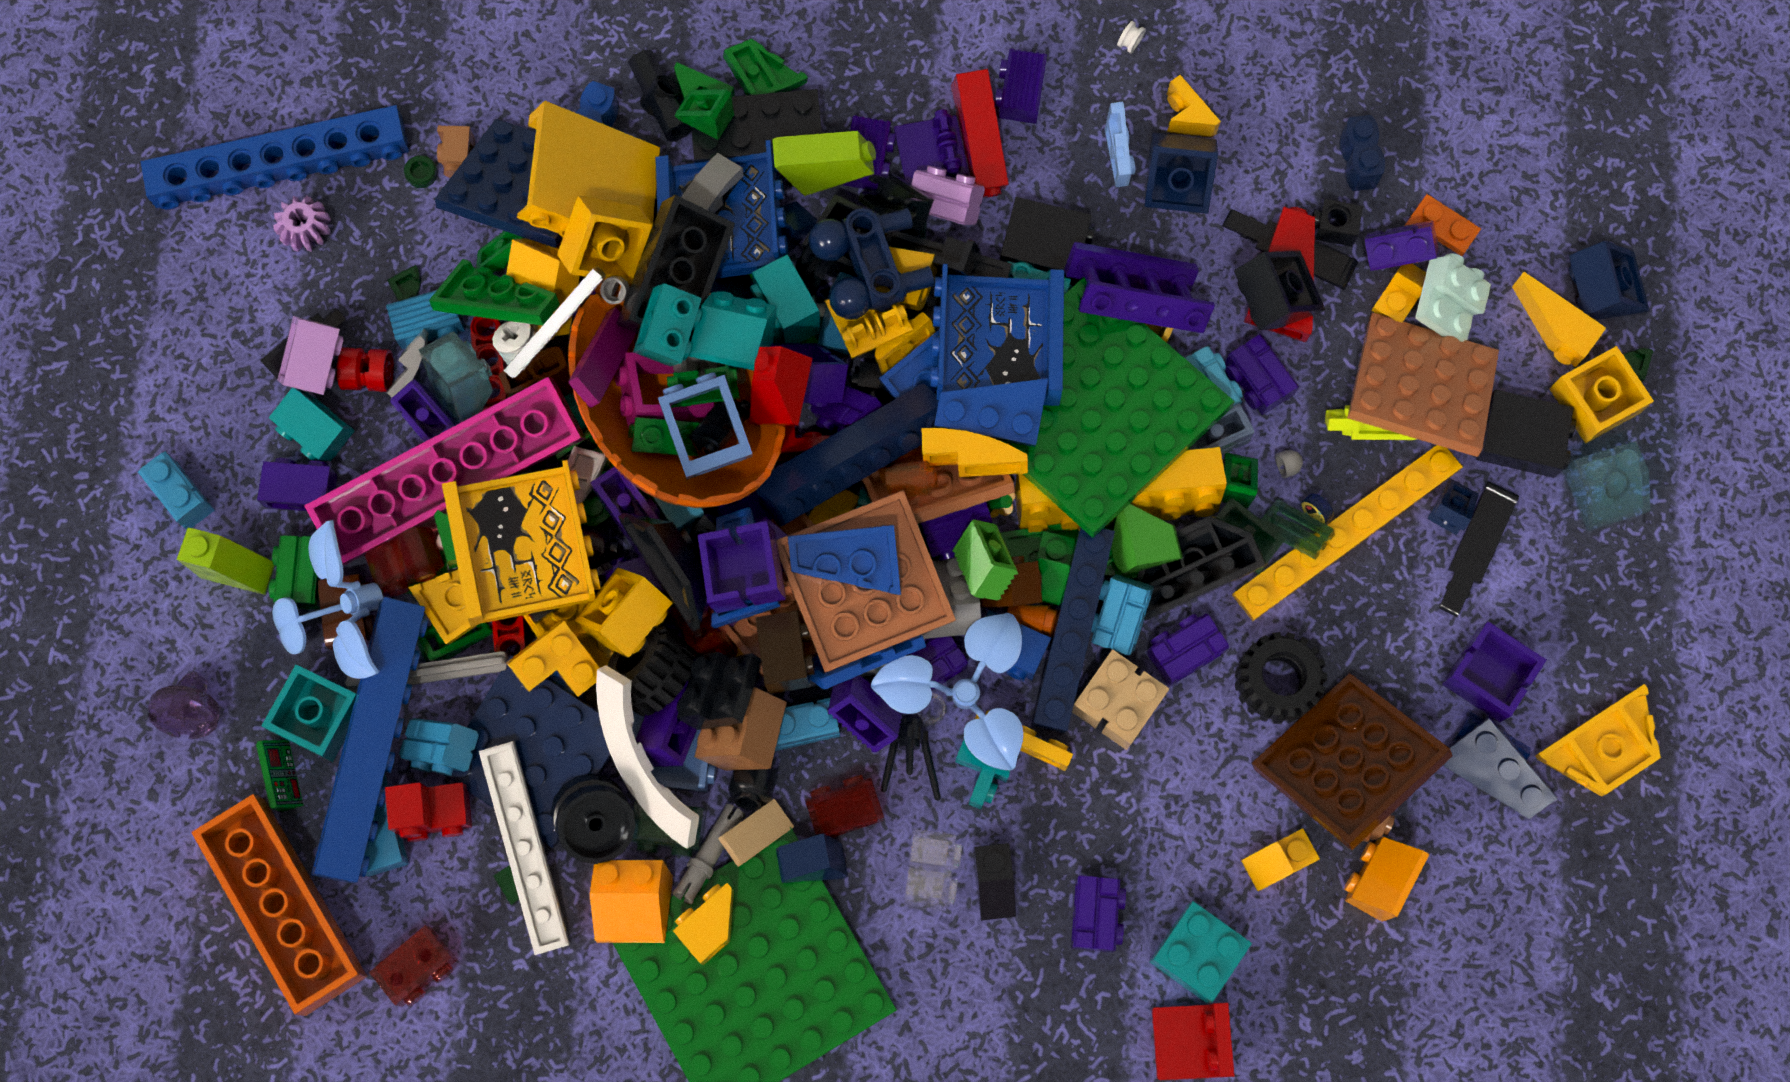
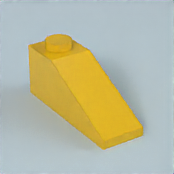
M1523 272L1512 286L1546 346L1554 352V357L1560 363L1565 365L1571 364L1576 368L1590 352L1606 330V327L1526 272Z

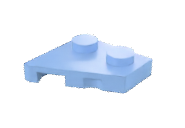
M1110 103L1104 130L1115 186L1123 187L1129 185L1131 175L1135 174V162L1133 155H1129V131L1126 126L1124 103Z

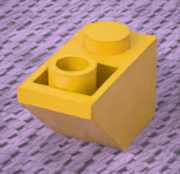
M728 883L723 887L719 884L712 887L702 897L705 903L695 911L692 908L687 909L675 920L678 926L672 931L701 965L707 963L730 942L734 891Z

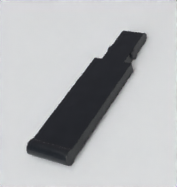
M1231 209L1222 226L1240 234L1245 239L1257 242L1255 248L1262 252H1267L1277 223L1269 220L1267 225L1253 217H1248ZM1315 241L1314 276L1345 290L1358 261Z
M1487 482L1448 569L1454 572V575L1445 588L1447 590L1438 609L1458 617L1466 598L1468 599L1471 593L1470 589L1473 582L1481 583L1519 499V495L1494 483Z

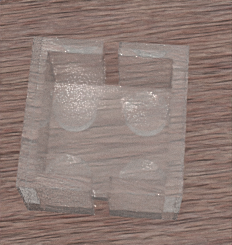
M914 829L904 906L946 912L948 904L954 905L958 880L951 879L952 869L958 870L960 866L962 845L955 844L957 835Z

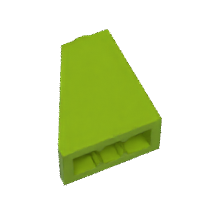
M858 131L785 136L772 139L775 168L804 196L874 174L873 160L876 159L874 146Z
M189 527L176 559L201 579L263 595L266 594L275 568L273 561L223 536Z

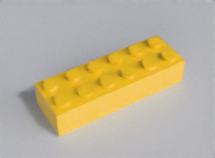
M1220 447L1187 450L1130 504L1163 520H1175L1184 515L1194 514L1197 517H1207L1214 514V512H1218L1227 485ZM1023 474L1016 475L1015 501L1019 530L1028 529L1029 533L1046 531L1049 525L1061 524L1062 529L1075 530L1080 527ZM1113 519V520H1112L1109 524H1107L1105 527L1114 524L1115 520Z

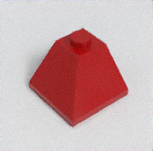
M782 346L759 347L752 378L750 424L799 425L813 358Z

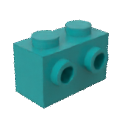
M665 283L654 287L633 353L670 367L685 361L692 347V342L689 341L692 328L697 327L702 315V310L699 309L702 298Z
M293 387L269 416V419L277 425L275 430L287 440L292 441L294 439L302 446L300 451L313 461L324 460L331 462L355 432L352 427L311 393Z

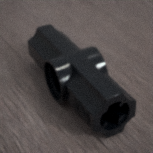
M642 50L637 54H633L628 63L643 92L640 98L641 107L648 114L656 117L667 141L677 142L679 139L687 137L692 131L691 127L674 116L680 107L677 96L680 93L679 85L674 79L664 75L652 50Z

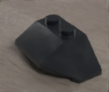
M629 513L619 515L618 517L624 530L697 639L703 634L709 604L707 603L701 558L697 559L691 550L695 546L693 540L684 528L678 531L673 522Z
M1208 516L1177 531L1183 558L1148 568L1138 573L1136 581L1154 587L1144 620H1149L1182 606L1266 566L1267 563L1253 533L1214 516Z

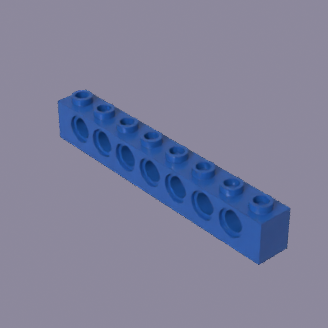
M397 105L140 162L147 198L156 208L160 207L161 209L169 210L178 207L179 203L186 201L206 202L211 199V196L222 193L237 195L243 189L249 187L269 188L275 182L286 179L301 181L308 174L317 172L332 174L344 166L364 167L370 164L371 160L380 158L395 160L400 158L403 153L410 151L403 117ZM378 136L375 141L367 142L370 137ZM346 143L343 148L335 149L338 144ZM315 150L311 155L303 156L307 151ZM283 157L278 163L272 164L275 158ZM245 164H251L246 170L240 171L241 167ZM218 171L214 177L208 178L212 172ZM186 178L182 184L176 185L180 179Z

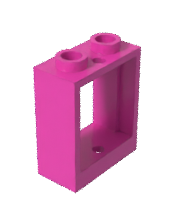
M625 353L615 373L616 386L621 387L620 411L622 416H626L628 429L630 424H634L635 417L665 419L660 404L643 405L638 374H673V366H667L636 353ZM714 402L671 408L675 420L701 422L714 407Z

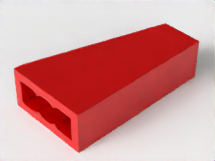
M988 69L956 74L951 84V90L970 176L976 178L974 184L984 186L983 198L1001 195V189H1005L1009 183Z
M1283 207L1267 252L1301 251L1314 281L1315 217L1308 215L1306 210L1299 207ZM1248 307L1244 322L1257 326L1251 319V310ZM1313 316L1278 329H1269V331L1306 343L1313 329Z

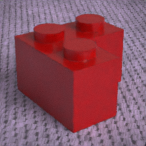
M421 782L385 787L388 830L400 835V838H407V842L425 841L429 839L428 834L442 832V837L463 835V829L472 828L469 792L467 791L466 784L463 782L427 787Z

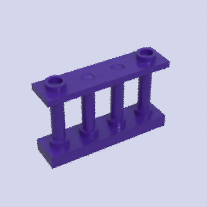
M1074 242L1064 268L1066 277L1085 278L1087 286L1078 307L1079 312L1204 333L1215 307L1214 302L1193 299L1190 293L1199 272L1197 265L1194 263Z

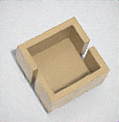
M1112 649L1074 703L1072 713L1095 729L1102 718L1105 719L1108 723L1101 733L1125 750H1128L1170 688L1145 671H1143L1141 676L1137 675L1135 671L1138 666Z

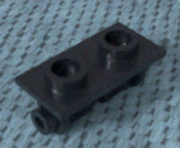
M734 399L743 424L750 418L751 403L747 400L737 402ZM718 402L689 435V439L700 457L722 450L734 435L731 431L733 426L724 402Z

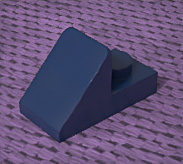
M1449 478L1427 519L1457 535L1460 529L1464 531L1471 521L1479 494Z

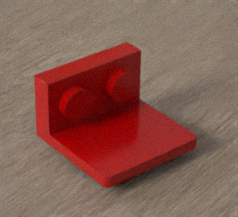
M1228 1003L1155 1007L1152 1009L1156 1076L1158 1080L1235 1077Z

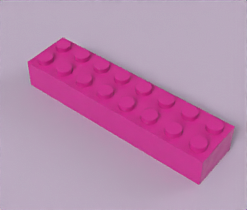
M547 377L304 505L316 529H319L326 521L334 520L342 565H347L434 519L437 510L443 513L447 512L442 488L443 483L456 481L458 487L515 476L586 439L555 379Z

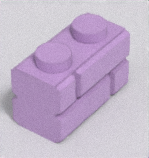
M929 165L927 170H916L914 172L911 185L934 199L929 215L963 225H975L977 223L985 188L984 186L974 184L975 177L956 174V178L946 176V169Z

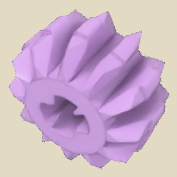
M307 195L302 202L295 196H293L292 204L290 205L281 202L284 212L274 213V218L278 222L274 225V231L277 235H280L282 244L286 246L291 245L294 251L299 252L304 245L307 251L312 252V242L316 241L317 244L323 245L324 241L320 234L331 235L330 228L327 225L331 222L329 214L325 212L321 202L317 201L314 203L312 198Z

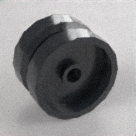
M596 774L577 776L565 783L554 796L551 807L553 827L567 854L576 860L590 864L611 861L623 853L632 841L636 827L634 812L618 784L608 777Z

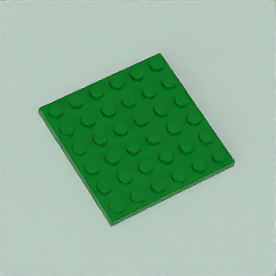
M1082 278L1064 294L1063 390L1059 406L1043 405L1035 447L1005 441L1001 442L1009 444L1027 454L1028 473L1023 475L1094 538L1232 409L1235 401L1144 323L1079 312L1078 307L1087 286L1085 278Z
M791 827L787 833L738 867L734 861H731L714 871L712 877L706 879L693 904L685 903L684 896L679 900L673 895L670 899L665 943H613L689 1082H780L897 1011L823 881L782 883L776 848L799 841ZM728 883L734 891L730 942L707 963L701 965L672 931L678 926L675 920L687 909L692 908L695 911L705 903L702 897L717 884L723 887Z

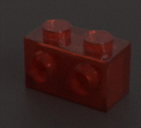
M425 925L373 968L369 974L395 1006L402 1007L407 1004L408 1007H411L424 997L426 992L423 989L433 980L439 983L453 972L454 969L451 965L458 959L433 928Z

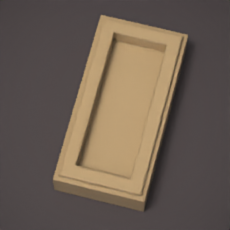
M774 798L718 839L739 867L787 833L790 827L793 828L794 825Z

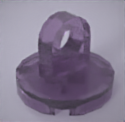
M193 671L185 675L177 685L158 689L151 696L148 706V718L159 731L169 736L179 738L180 734L189 735V739H198L208 736L216 729L221 711L218 703L206 693L208 687L207 679Z

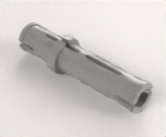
M731 804L724 806V810L697 855L688 861V870L677 888L673 891V895L679 900L684 896L685 903L693 904L705 880L712 877L714 873L712 868L724 850V846L718 838L739 824L744 818L745 814L739 808L735 810L731 817L734 806Z

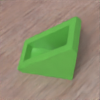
M1129 504L1117 515L1111 546L1117 574L1125 576L1183 558L1174 525L1132 504Z

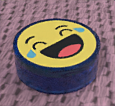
M1309 494L1300 504L1302 511L1318 526H1325L1334 517L1331 505L1318 494Z

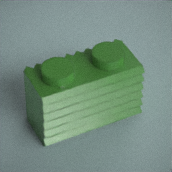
M973 519L952 551L955 553L954 556L957 557L956 561L959 562L960 570L963 571L962 575L965 576L966 584L969 585V592L980 599L1000 600L1002 599L1001 595L1005 594L1004 590L1008 589L1007 585L1012 584L1010 580L1015 579L1014 575L1018 574L997 525Z

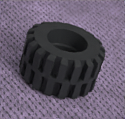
M660 623L652 628L645 637V644L638 652L631 654L628 658L614 651L607 664L611 669L632 680V710L641 716H649L656 711L659 712L675 699L688 681L695 659L693 647L664 623Z
M1281 632L1272 633L1270 637L1265 635L1259 638L1256 643H1253L1239 661L1240 664L1235 671V677H1237L1235 690H1240L1239 700L1241 704L1246 702L1249 705L1247 711L1253 715L1256 712L1260 714V720L1266 722L1268 719H1272L1273 724H1281L1286 720L1289 723L1305 715L1319 702V698L1324 694L1326 688L1323 686V683L1327 681V672L1322 671L1326 664L1323 658L1318 660L1316 657L1319 650L1315 646L1312 649L1306 646L1309 640L1304 637L1296 640L1294 639L1295 634L1289 632L1285 636H1281ZM1274 660L1283 661L1296 671L1299 679V687L1296 693L1289 696L1278 695L1266 686L1262 676V669L1267 662Z

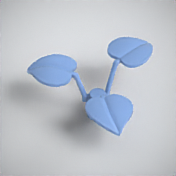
M329 520L311 536L308 546L309 557L313 569L320 579L327 578V583L331 587L347 589L340 596V604L299 616L295 601L284 597L278 599L273 606V621L284 648L291 654H299L306 647V633L301 622L343 610L346 614L350 613L353 616L348 620L342 621L336 628L338 636L333 641L335 658L340 669L346 675L357 679L371 677L380 671L372 662L364 637L355 622L362 617L369 616L370 611L378 610L379 602L382 600L383 595L376 583L360 586L359 581L343 582V565L335 533L334 520Z
M1004 613L983 617L975 621L968 628L964 639L965 650L971 659L980 661L971 679H961L956 682L953 688H948L936 681H930L933 673L932 665L924 658L913 655L904 656L887 663L871 682L872 690L889 707L904 714H915L925 709L932 699L931 688L938 689L946 693L947 696H952V700L957 707L971 709L980 718L968 722L964 728V740L969 751L981 762L993 768L1007 771L1015 768L1023 742V727L1020 720L1013 712L1003 708L992 709L985 716L984 712L976 705L980 696L977 682L985 665L995 673H1004L1011 669L1019 658L1022 647V635L1019 623L1013 614Z

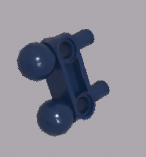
M865 208L856 209L847 218L841 219V222L836 219H823L817 222L810 231L808 237L809 246L816 257L824 261H836L842 258L848 251L858 277H845L836 282L831 289L829 295L830 305L837 316L846 320H857L864 316L869 309L887 312L892 309L891 305L903 302L907 293L934 286V277L929 266L902 274L897 271L885 235L912 228L913 222L908 208L884 215H879V213ZM863 228L869 232L866 234L857 233L855 230ZM884 286L890 289V291L882 293L875 288Z

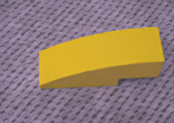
M921 428L924 466L958 464L959 477L1028 473L1027 454L1009 444L969 431L947 428Z

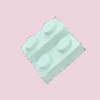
M1450 253L1444 257L1429 260L1415 319L1442 337L1453 336L1460 342L1468 340L1473 315L1484 314L1491 284L1483 279L1484 272L1482 270L1466 267L1464 265V258L1458 254Z

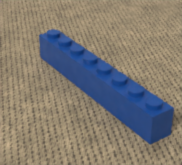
M383 597L379 602L368 652L372 662L380 672L374 676L360 679L311 875L357 883L359 876L365 877L370 856L364 854L367 842H374L377 833L378 821H374L373 818L376 806L382 807L385 800L386 786L381 785L384 773H390L393 767L395 752L390 751L393 738L399 739L403 727L404 718L398 716L401 704L407 705L412 690V684H408L407 680L410 670H416L420 657V651L415 650L418 637H424L428 625V617H423L424 606L388 597Z

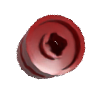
M342 347L337 361V380L341 390L361 391L366 386L368 391H388L392 384L394 373V359L391 350L370 349L368 353H365L362 348Z

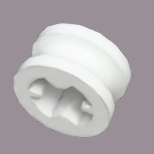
M1131 21L1121 34L1117 46L1120 48L1126 46L1128 48L1127 52L1132 54L1141 42L1146 29L1144 27L1137 28L1136 23Z

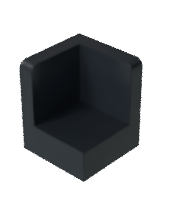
M947 236L940 257L934 256L932 263L938 271H942L943 264H948V274L970 276L980 249L973 240L968 239L967 242H963Z

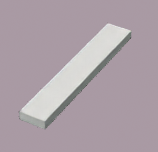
M515 741L481 750L479 755L534 955L570 945L568 933Z

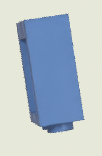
M715 372L698 377L696 385L684 388L683 384L674 385L664 389V396L658 397L687 480L753 456L725 375L717 377ZM719 389L739 444L690 461L670 405Z

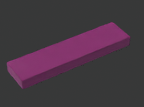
M616 307L606 313L568 381L570 386L590 408L600 403L625 356L624 354L636 333L616 324L620 315Z

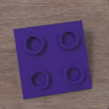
M941 109L935 112V117L932 120L894 126L904 179L909 184H912L914 172L916 170H927L928 165L946 169V176L956 177V174H969L956 115L951 116L947 113V110Z

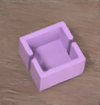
M293 316L277 380L284 386L324 395L325 388L331 389L334 381L335 369L331 367L333 355L339 356L343 344V337L338 335L340 329Z

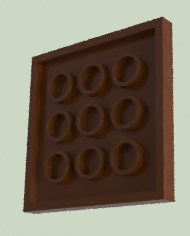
M1349 673L1310 711L1303 715L1256 758L1252 765L1257 773L1352 851L1453 755L1449 747Z

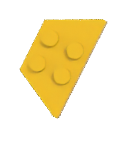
M1645 684L1639 686L1536 754L1535 757L1540 762L1599 796L1608 794L1661 758L1658 741L1654 737L1655 724L1653 715H1649L1646 696L1649 692Z

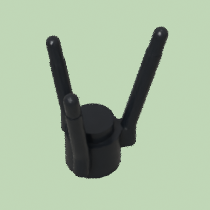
M902 718L899 725L901 727L898 729L899 736L890 743L881 791L886 792L888 789L898 744L899 749L906 750V773L908 775L913 774L914 750L920 749L921 744L934 799L939 801L941 795L929 747L928 731L923 730V720Z

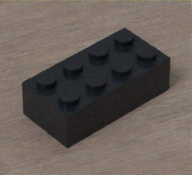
M818 89L732 97L734 116L719 140L691 127L695 163L710 161L717 153L726 158L766 152V140H771L773 145L772 139L777 137L822 134Z
M677 195L662 201L616 324L639 334L652 290L663 283L702 298L699 309H701V305L708 298L735 223ZM692 328V332H691L689 341L692 340V336H693V333H694L695 328H694V329Z

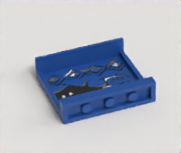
M766 140V152L727 158L743 168V177L722 196L723 206L715 212V214L735 223L715 279L752 274L753 271L789 254L787 238L785 235L782 236L781 229L787 226L784 207H780V199H785L782 179L778 180L779 171L774 166L771 140ZM668 155L655 157L657 213L662 201L674 195L682 197L690 183L709 161L673 166Z
M943 264L942 277L935 276L934 297H941L940 306H934L933 326L939 327V336H933L932 356L938 357V366H931L930 387H937L936 400H939L940 392L1048 378L1044 405L1059 406L1063 390L1064 270L1051 269L1049 280L947 275L948 264Z

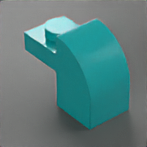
M963 740L955 763L980 772L968 805L982 809L984 802L991 804L998 784L992 782L993 778L1007 783L1010 771L996 769L981 762L969 751L965 740Z

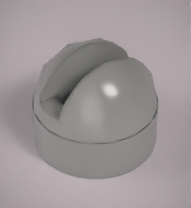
M612 276L602 282L600 293L607 303L619 304L625 301L630 286L624 278ZM620 284L621 288L618 297H615L613 295L615 294L617 287Z
M1285 450L1275 454V462L1282 478L1285 479L1299 473L1303 460L1298 452Z

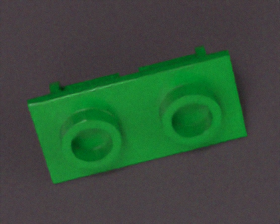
M726 365L725 367L704 369L705 375L713 372L716 373L717 377L725 375L733 400L740 399L736 368L729 369V366ZM698 370L680 373L673 372V376L667 377V388L678 384H683L684 388L696 385V379L699 377ZM716 389L673 404L671 408L724 401L720 390Z
M635 417L634 424L629 425L628 436L633 438L631 451L678 455L665 419ZM675 420L687 455L699 456L689 439V435L700 422Z

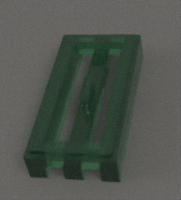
M1279 499L1275 501L1259 521L1260 530L1315 560L1319 556V551L1321 549L1324 550L1327 546L1328 539L1331 540L1335 536L1333 528ZM1280 512L1281 514L1293 519L1294 521L1304 525L1305 527L1317 532L1318 534H1320V537H1317L1314 534L1304 530L1302 526L1294 523L1293 521L1290 522L1280 517L1276 513Z

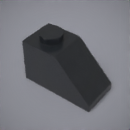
M1009 843L974 847L973 858L981 921L1016 917L1014 877Z

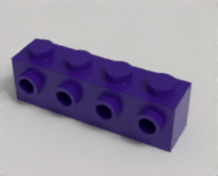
M614 466L590 482L597 498L649 568L621 525L618 516L623 513L659 519L658 517L662 514L651 498L645 500L639 492L640 489L628 481Z

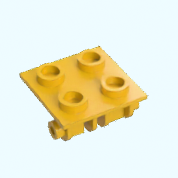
M884 286L875 288L882 293L890 291V289ZM829 299L825 301L852 359L913 331L907 318V313L900 303L891 305L892 309L887 312L869 309L864 316L857 320H846L836 315L831 308Z

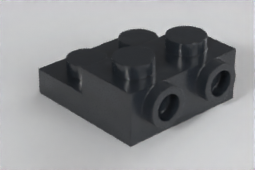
M720 651L697 655L691 667V675L688 679L686 691L677 702V718L696 730L742 723L760 669L761 658L753 653L728 657Z

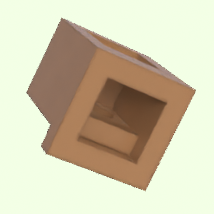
M438 125L437 132L442 141L437 146V160L444 167L443 174L449 178L452 177L475 146V137L470 126Z

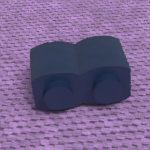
M1372 115L1349 117L1340 135V151L1347 161L1345 176L1352 191L1375 189L1385 170L1384 154L1377 145L1379 141V128Z

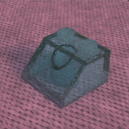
M453 331L418 349L435 397L458 424L482 412L493 392L489 377L492 376V371L484 358H477L468 340L463 342Z
M1637 441L1575 459L1568 465L1566 470H1563L1587 531L1650 512L1649 470Z

